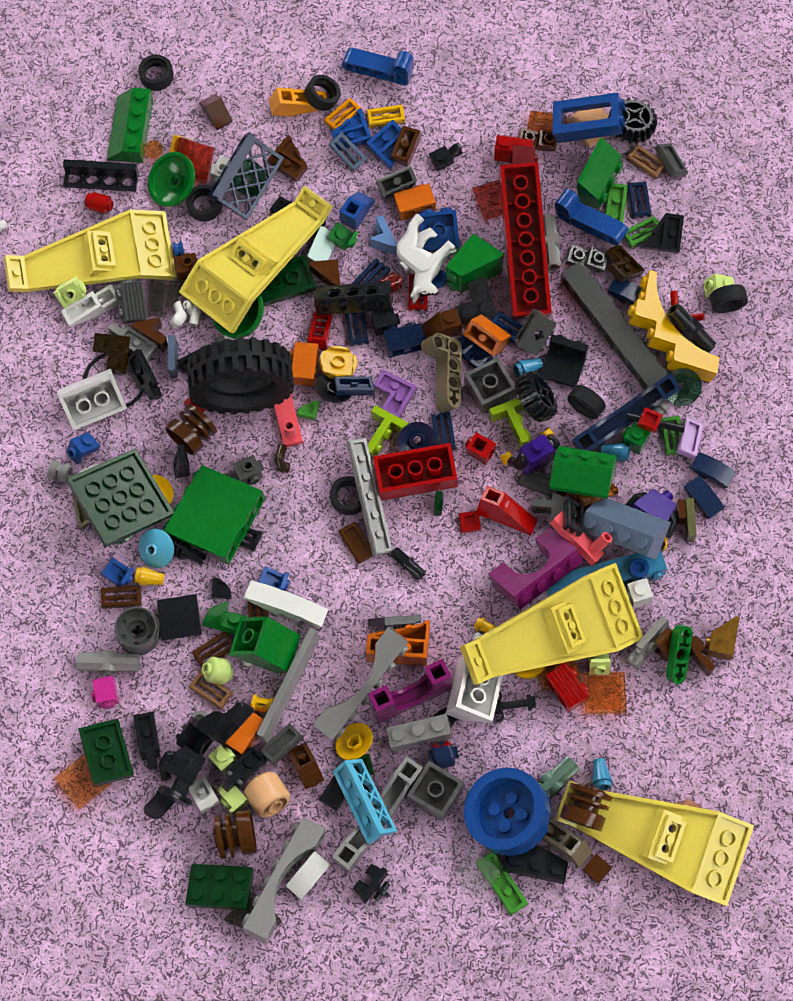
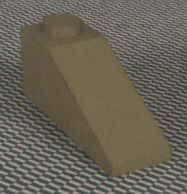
M550 818L548 831L542 840L580 868L593 851L583 838Z

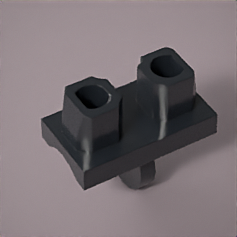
M371 864L365 872L367 876L373 879L371 883L366 885L359 880L354 885L353 890L360 896V900L366 904L375 891L377 893L373 899L377 902L382 896L387 899L390 896L386 891L390 886L387 881L380 887V884L388 875V870L384 867L380 869Z

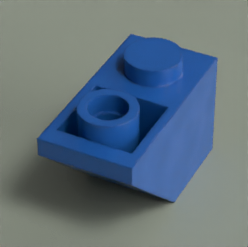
M361 192L349 196L339 211L340 222L357 230L374 204L375 199Z

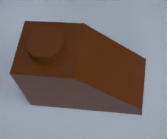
M457 308L439 312L421 325L425 339L436 333L449 337L462 334V324Z
M306 742L294 747L288 753L305 789L315 787L324 781L318 764Z

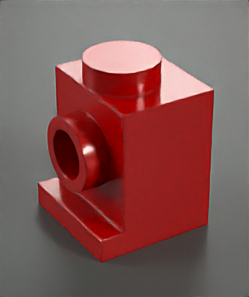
M477 432L473 437L470 436L465 443L466 454L481 461L484 465H487L496 451V443Z

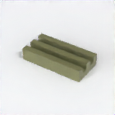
M686 498L687 542H695L697 533L694 498Z

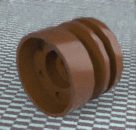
M187 404L184 407V411L179 413V417L183 422L174 418L165 427V431L177 445L183 444L186 452L195 456L203 447L200 438L208 442L211 439L210 435H215L217 429L202 411L193 405Z
M571 783L569 788L578 793L577 795L567 793V796L575 802L574 805H563L560 818L602 832L606 818L598 814L599 809L609 811L610 807L601 804L602 800L612 802L613 797L599 788L587 784Z
M251 810L236 812V822H232L230 815L226 813L224 824L221 815L214 816V840L221 859L227 858L228 848L231 857H235L236 847H240L243 855L257 853Z

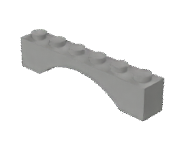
M389 626L375 644L374 666L365 685L348 700L327 707L313 726L331 740L335 736L340 738L346 730L343 727L348 720L352 722L359 713L356 711L360 704L364 706L369 700L368 693L372 688L377 689L384 681L381 677L385 671L390 673L396 665L393 662L398 655L402 657L409 648L406 646L408 640Z
M407 756L396 769L380 795L390 817L394 815L405 800L423 770V767ZM374 804L373 807L378 810L377 805ZM380 820V822H381V824H382V826H383V828H384V827L386 826V824H385L383 821ZM359 825L342 842L332 856L333 862L348 873L353 871L372 845L367 844Z
M304 817L300 823L296 822L292 830L294 835L290 841L287 840L282 848L284 853L281 859L277 858L272 867L274 871L271 877H266L262 888H264L262 894L255 897L252 904L254 908L251 914L247 913L242 922L245 934L266 945L277 926L275 899L281 881L297 862L317 851L325 836L324 827Z

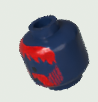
M450 741L432 744L430 750H428L430 762L442 769L453 767L456 763L455 759L459 758L457 747H452Z

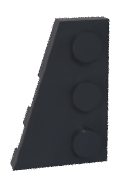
M536 845L533 849L520 855H505L502 871L564 884L568 862L543 847Z

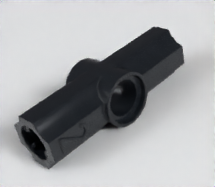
M679 303L672 305L668 309L666 315L679 328L678 330L690 342L692 341L695 346L706 352H711L715 348L716 342L704 330V326Z

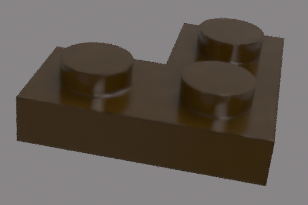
M621 245L611 247L606 252L613 262L608 270L619 282L642 276L645 269Z
M95 333L93 352L108 354L106 370L111 369L114 374L126 375L130 337Z

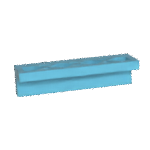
M346 760L341 763L333 773L367 844L374 843L381 836L397 832L363 760ZM354 766H358L361 774L356 772ZM363 784L368 787L370 792L364 789ZM371 802L377 805L378 810L373 807ZM380 820L386 824L387 829L383 828Z

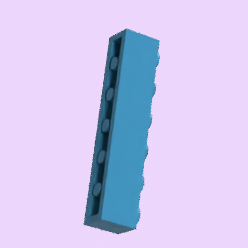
M661 549L656 560L640 553H635L594 564L593 566L590 565L572 570L548 588L546 593L549 597L581 577L613 563L617 564L624 586H626L628 583L641 580L633 578L628 571L630 562L635 558H642L647 561L649 565V571L645 577L647 580L652 578L655 581L663 578L667 567Z

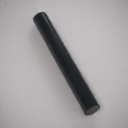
M627 412L626 420L638 423L641 415ZM661 420L658 425L659 428L684 433L685 425Z

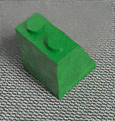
M472 234L446 265L447 286L453 291L457 290L463 293L469 290L467 283L482 278L489 280L503 272L504 253L477 235Z
M240 617L229 655L275 673H287L295 657L301 635L269 617Z

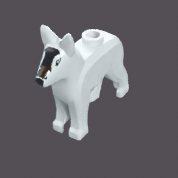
M419 214L412 218L406 233L396 246L397 257L401 261L399 265L405 271L410 270L415 274L414 288L410 295L411 298L413 297V303L420 296L438 295V290L432 284V281L438 275L447 258L457 253L456 247L449 240L433 254L423 249L426 241L430 238H435L437 234L431 228L418 233L417 228L424 221Z

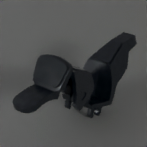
M238 702L226 713L212 712L199 720L191 716L187 724L182 726V732L176 735V744L180 746V749L162 760L159 765L160 769L176 776V779L171 788L163 785L160 786L153 798L144 806V814L152 819H159L174 803L187 807L192 805L193 801L187 798L186 794L206 760L203 754L214 740L224 745L250 717L254 708L244 702Z

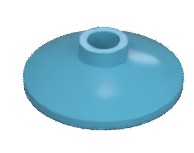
M150 529L142 534L138 544L142 560L153 568H161L168 565L174 555V544L170 536L160 529Z

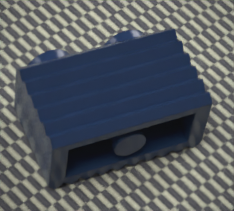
M409 322L403 327L392 326L383 331L389 358L422 351L421 343L425 340L421 323Z

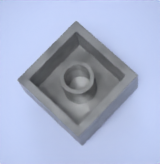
M499 357L464 373V384L482 414L488 412L490 408L516 398L517 390L515 384Z
M428 761L409 791L407 801L443 822L464 789V781Z

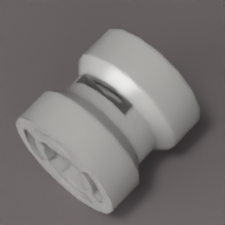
M52 460L48 468L47 477L52 480L59 479L61 482L66 483L67 478L72 476L73 466L70 464L63 465L60 461Z

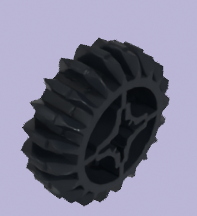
M628 97L624 100L625 110L622 111V115L625 118V127H622L621 135L615 136L616 138H622V142L627 140L630 144L634 141L637 145L639 141L644 143L646 139L649 140L655 133L658 124L656 120L657 114H654V108H650V103L645 105L643 100L637 101V98L631 100Z
M529 371L522 374L516 380L515 388L518 399L533 420L540 423L548 421L555 416L558 408L557 400L544 377L540 376L538 372Z

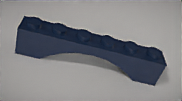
M669 373L625 405L573 438L571 442L576 449L594 450L633 423V421L626 420L627 412L642 415L645 407L653 410L681 390L680 386L671 373Z

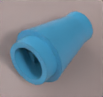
M539 357L520 360L513 365V371L516 377L519 378L526 372L541 369L543 363Z
M626 443L602 444L600 453L617 455V461L623 463V461L629 460L630 446L626 445Z
M594 759L592 785L603 791L611 788L613 781L605 759Z

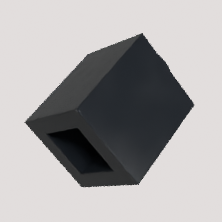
M393 307L392 310L371 312V320L376 336L384 335L383 331H386L387 328L392 326L398 327L397 325L400 324L399 314L394 313Z

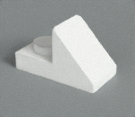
M205 776L195 781L189 787V791L201 813L220 803Z

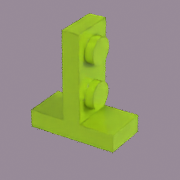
M516 398L490 408L489 417L492 422L507 417L521 448L529 443L531 436L527 429L524 430L522 426L523 419L519 412L525 410V408L521 405L520 400Z
M376 405L371 411L372 419L381 424L368 443L371 460L373 456L380 454L384 440H388L391 437L393 430L400 433L409 424Z

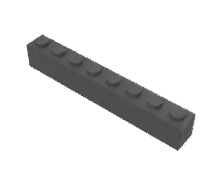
M578 262L561 273L560 281L644 391L669 374L664 366L661 367L657 362L656 355L647 349L644 339L637 336L633 325H630L624 319L622 311L619 308L616 309L612 298L602 291L601 284L592 278L587 266H583L581 262Z

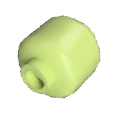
M211 657L203 664L202 673L207 682L223 685L231 680L233 667L227 659Z

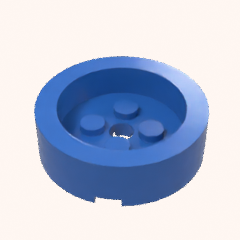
M509 767L492 770L480 777L469 790L464 805V819L472 837L492 853L507 856L520 855L533 849L547 833L550 816L552 815L550 799L544 788L528 773ZM507 809L515 810V814L511 819H506Z

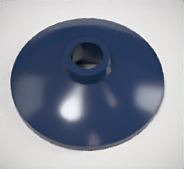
M412 422L400 431L398 445L400 451L437 445V437L433 428L428 424ZM416 436L420 437V441L417 443L413 441Z

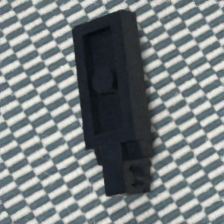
M136 349L128 357L127 366L140 392H144L149 400H158L162 396L160 388L157 386L158 382L142 350Z
M152 711L133 715L139 754L142 760H147L149 770L158 769L156 758L161 757L155 714Z
M251 747L228 769L225 775L227 779L222 788L229 792L235 785L238 787L243 786L267 762V759Z

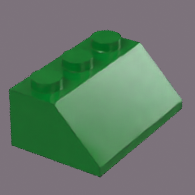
M602 138L599 139L577 181L580 203L596 209H600L602 203H606L609 188L613 189L616 176L622 172L624 166L621 154Z
M558 446L554 457L549 489L608 499L616 474L617 455Z

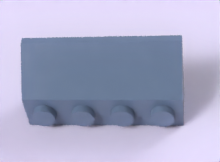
M598 498L584 514V532L599 537L603 532H607L612 537V543L655 560L658 557L671 524L669 521L604 498Z

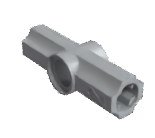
M548 213L543 215L548 271H556L561 267L559 254L560 236L557 233L556 215Z
M103 650L100 653L78 652L76 663L78 671H98L101 674H108V672L109 674H116V672H138L140 660L139 654H119L116 651Z

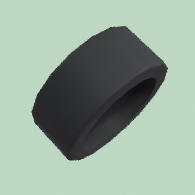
M153 54L147 56L141 61L138 68L141 83L152 91H160L167 88L174 78L171 62L162 55ZM153 66H162L167 70L162 78L149 79L146 77L147 70Z
M322 74L311 78L305 87L304 95L312 107L321 111H328L338 102L341 97V90L334 79ZM314 86L324 88L330 94L331 99H325L318 95Z
M205 184L193 187L191 193L186 198L189 214L195 220L208 222L220 214L222 204L216 200L214 206L206 211L197 210L193 206L194 200L200 196L208 195L213 186Z
M731 284L714 290L710 294V302L714 312L728 313L743 308L748 303V297L743 285Z
M576 385L567 397L568 402L576 411L590 419H597L606 407L604 400L596 392L583 385Z
M352 476L337 479L330 490L332 506L337 512L347 516L355 515L362 511L360 499L351 506L342 505L337 499L338 491L342 487L350 485L356 487L355 478Z

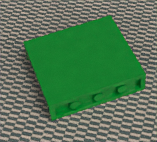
M201 465L199 470L194 473L190 486L185 489L182 500L175 506L171 519L165 523L164 532L169 536L219 557L223 563L229 565L265 502L266 497L260 489Z

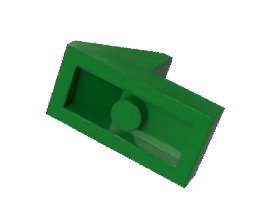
M225 601L208 609L202 626L235 634L240 617L247 616L229 612L228 601Z

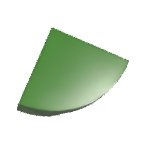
M311 401L300 407L296 416L315 421L320 401Z

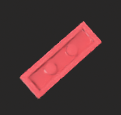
M290 394V397L284 399L283 403L274 405L283 444L287 447L303 444Z
M563 511L550 522L552 527L564 539L577 548L579 554L591 566L605 554L602 550L612 542V537L607 532H603L593 542L584 532L579 537L576 535V531L572 534L569 532V528L564 530Z

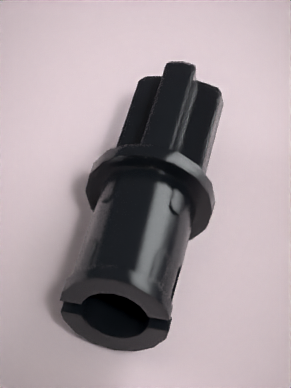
M399 547L392 550L390 556L402 566L403 570H407L418 581L426 574V570L422 569L414 561L413 557L410 558Z

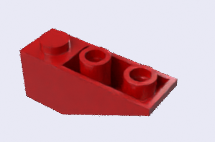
M486 486L480 498L476 514L531 536L538 520L505 492Z

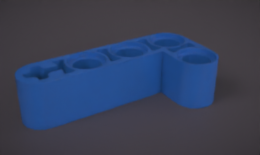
M351 47L347 49L342 67L347 71L405 86L408 85L414 69V58L412 54L406 51H399L395 59Z
M565 188L554 204L557 216L561 220L612 245L618 246L629 231L628 227L621 221L580 203L578 195L571 189Z

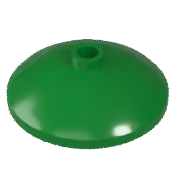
M169 152L161 156L154 163L148 177V190L156 203L165 207H173L182 203L189 196L195 182V169L192 161L182 153Z
M261 294L252 303L235 333H230L213 319L217 330L222 335L237 339V337L245 338L252 334L261 323L264 313V303Z

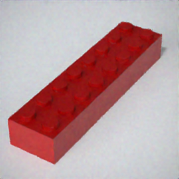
M538 162L500 165L498 171L511 318L513 320L527 319L533 308L550 316L552 310Z

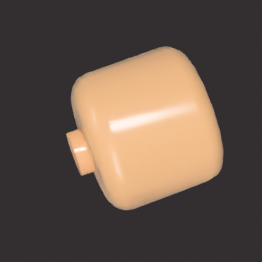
M265 772L255 776L244 790V796L248 799V803L256 815L261 818H268L279 813L290 800V792L274 772Z

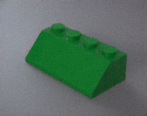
M131 88L117 96L107 161L143 163L153 106L151 89Z

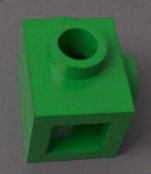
M633 422L632 426H627L622 434V437H624L623 443L630 446L631 451L640 455L649 441L651 432L638 427L637 423Z

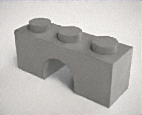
M447 714L386 728L390 748L393 753L413 749L415 744L431 741L434 744L453 739Z

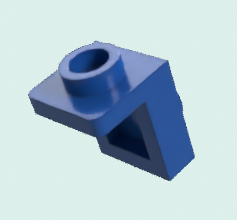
M87 432L71 439L66 452L76 464H79L84 456L99 450L100 445Z
M112 557L100 575L116 586L121 587L124 584L128 585L134 575L131 573L134 568H128Z
M265 566L262 569L258 582L286 591L290 583L288 579L290 573L285 572L282 574Z

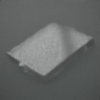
M471 848L465 858L459 861L460 865L452 874V877L481 899L488 888L493 886L492 883L501 870Z

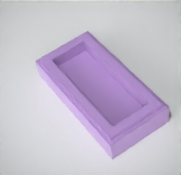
M686 417L683 419L682 425H685L684 433L680 432L676 453L695 459L703 424Z

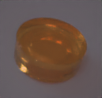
M151 140L146 143L144 150L147 157L157 159L163 154V146L159 141Z

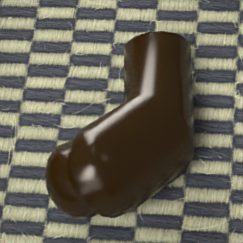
M284 444L278 445L275 461L279 472L288 473L291 466L289 462L284 461L287 446Z

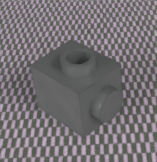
M254 455L232 464L238 480L243 483L254 485L263 478L262 471L264 467L260 459L256 461Z

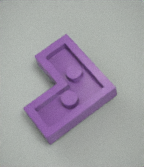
M382 370L374 384L375 389L389 395L382 409L399 418L417 390L416 385L385 370Z

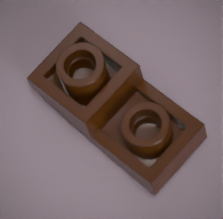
M522 127L519 130L518 138L533 139V147H536L535 150H556L557 141L553 136V132L543 129L536 132Z
M693 636L690 654L698 667L709 677L715 670L716 665H714L712 658L702 654L705 650L704 642L699 637Z

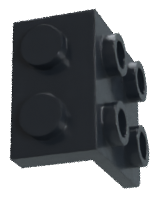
M552 334L549 341V350L540 376L547 380L575 387L578 384L586 361L589 345L580 340L573 341L563 335Z

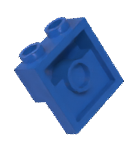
M451 207L440 208L441 211L433 212V209L422 210V213L419 215L424 221L419 225L420 232L431 228L437 234L435 238H430L426 241L423 247L424 250H439L448 240L456 248H460L456 210H452Z

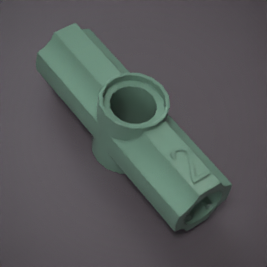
M567 756L552 771H547L537 782L544 788L549 798L554 797L580 768L572 758Z

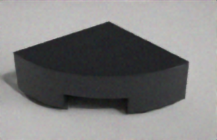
M213 578L211 597L216 599H232L231 590L228 585L221 579Z

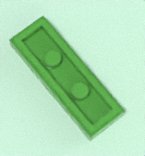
M615 183L613 189L609 188L605 214L623 223L628 185Z
M490 852L476 862L511 916L529 904L509 873L502 871L503 864L495 853Z

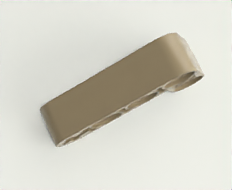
M436 333L422 341L421 349L426 355L436 358L435 404L437 410L445 414L461 404L462 348L457 339Z

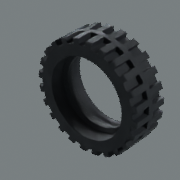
M237 337L235 340L228 338L224 339L223 342L215 341L210 346H202L200 351L196 350L188 358L189 398L192 399V403L198 404L199 408H207L209 412L218 411L219 414H224L225 412L231 414L243 412L244 414H249L251 411L260 412L265 408H273L275 404L280 405L294 391L291 354L284 346L280 347V344L277 342L270 343L268 339L257 340L255 337L250 339Z

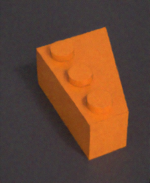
M430 620L395 629L397 633L408 640L406 646L409 648L402 657L398 655L393 662L402 665L427 666ZM386 630L367 634V662L375 661V644Z

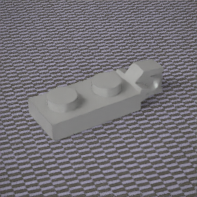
M112 322L108 327L109 333L112 335L129 336V351L133 353L136 349H141L147 362L158 349L156 343L128 325H123L120 328Z
M660 617L635 645L636 649L627 658V662L638 669L644 664L645 658L656 650L657 646L654 642L666 628L670 629L668 620Z

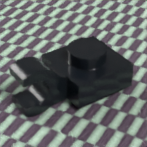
M457 142L448 150L446 146H443L429 153V157L437 171L454 164L453 158L463 154L461 151L462 147Z

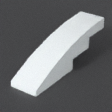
M124 280L120 283L133 282V280ZM120 283L115 286L110 284L97 293L92 291L85 295L84 298L63 309L61 312L68 325L72 327L117 307L119 300L115 298V289H117Z
M252 580L249 582L243 599L277 616L282 614L297 622L302 620L318 629L322 627L328 609L302 597Z

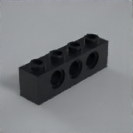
M391 281L316 287L314 296L317 315L392 310L394 298Z

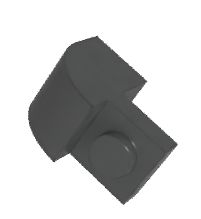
M553 493L552 500H548L545 497L532 498L531 512L551 514V522L563 511L565 498L556 493Z

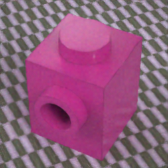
M113 676L93 680L94 690L91 691L93 703H97L99 708L103 707V709H111L115 707V704H120L116 681Z

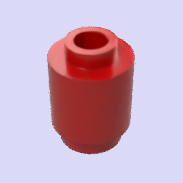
M92 192L86 195L84 205L91 211L108 214L109 211H112L114 202L111 200V196Z

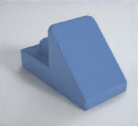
M378 216L374 226L377 235L370 238V247L396 255L397 243L384 216Z

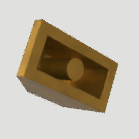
M735 616L712 631L710 637H706L705 649H708V656L731 661L734 655L740 617Z

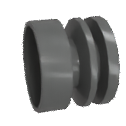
M138 606L127 608L116 619V637L123 650L129 654L145 655L158 644L160 637L158 624L152 612L146 608ZM137 630H141L139 637L135 636Z

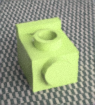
M76 276L59 285L54 294L65 309L68 305L84 298L87 291L85 284Z
M221 745L208 756L210 761L224 776L228 769L238 760L228 747L223 748Z
M222 785L217 790L222 797L219 801L226 809L231 807L229 811L233 817L236 816V812L241 811L249 804L248 799L236 786L229 792L225 791Z

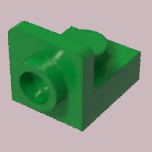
M336 222L326 238L345 251L349 247L353 248L358 241L356 236L359 232L356 230L351 232L345 226Z

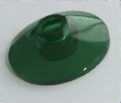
M245 160L242 163L244 172L252 170L250 160ZM254 161L256 169H261L262 167ZM264 170L258 171L259 182L265 181L266 175ZM253 173L244 174L248 179L247 185L255 183ZM241 175L233 178L234 187L243 186ZM256 185L247 187L249 196L258 194ZM244 188L237 189L238 192L245 195Z
M687 368L672 371L671 375L678 384L683 382L684 386L678 393L667 400L676 406H686L693 403L701 393L702 383L700 377L693 370Z

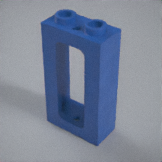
M617 92L554 101L553 136L557 143L621 135L622 127H625V118L622 115V111L625 110L624 99H621ZM611 107V116L607 119L565 124V113Z

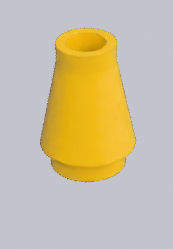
M144 566L142 568L137 567L135 583H139V586H163L165 574Z

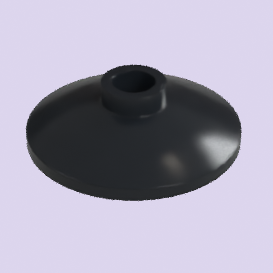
M324 374L318 377L315 389L324 400L332 403H342L351 398L352 395L336 396L334 379Z

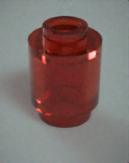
M395 272L378 280V282L391 281L393 293L402 289V284L404 283L401 275Z

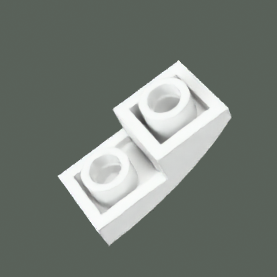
M314 851L286 887L302 900L331 864Z

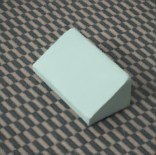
M323 226L319 227L307 255L308 263L330 259L335 244L326 238L330 232L329 229Z

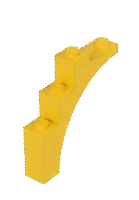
M649 270L647 275L643 276L640 281L642 290L634 305H630L627 315L630 316L629 324L648 330L646 336L649 339L648 347L667 352L668 370L710 383L718 372L719 357L698 348L674 327L665 314L659 300L656 282L657 272Z

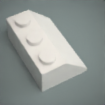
M111 369L57 390L59 400L73 431L127 409Z
M464 657L460 658L446 714L462 721L492 722L503 675L474 685Z

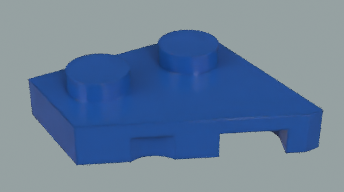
M361 108L356 111V114L351 119H346L340 127L331 132L333 139L343 132L355 146L364 144L372 138ZM342 138L339 139L346 148H350ZM335 143V146H336L339 150H342V149L337 145V143Z
M394 120L390 121L366 142V146L389 169L393 167L395 160L391 159L390 156L402 130Z

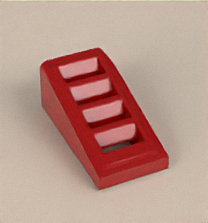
M316 311L313 313L307 341L308 343L318 344L319 350H327L333 314L317 315ZM317 319L327 320V322L317 321Z

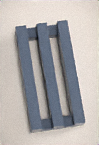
M343 132L328 144L353 172L367 160L363 153ZM340 138L361 158L360 161L339 141ZM335 143L356 163L355 166L334 145Z
M168 335V372L171 378L178 376V341L175 335Z

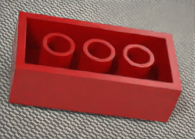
M451 443L373 456L381 501L458 487Z

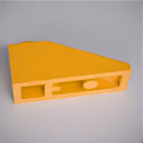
M277 87L268 99L271 114L275 116H294L319 111L308 103L304 90ZM316 91L318 95L327 99L326 92Z

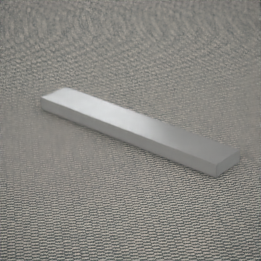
M367 439L349 440L346 444L372 555L391 553L393 549Z
M308 629L257 731L261 742L268 744L319 642L320 637L315 629Z

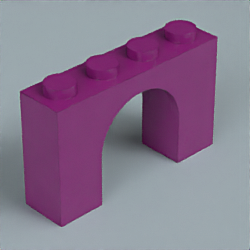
M551 527L535 538L541 553L548 558V562L543 568L532 574L523 575L516 573L503 562L488 573L493 586L520 610L583 563L577 548Z
M438 660L424 667V675L418 681L403 689L390 692L388 686L385 685L368 693L370 707L378 724L452 690V676L444 660Z

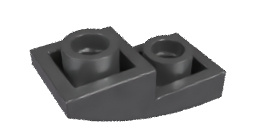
M572 244L569 248L565 264L573 266L581 262L589 270L604 271L608 255L606 252L594 248L587 250Z

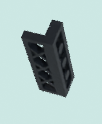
M68 159L63 161V168L65 170L64 187L137 191L139 177L137 164ZM70 175H78L80 178L75 183L69 182ZM90 176H96L98 179L93 184L86 181ZM108 177H113L116 182L112 185H107L104 180ZM127 178L133 179V186H125L122 182Z

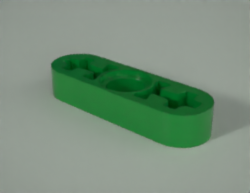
M682 624L676 625L672 631L666 670L667 680L675 684H681L686 679L693 637L692 629ZM681 649L682 655L677 659V652Z

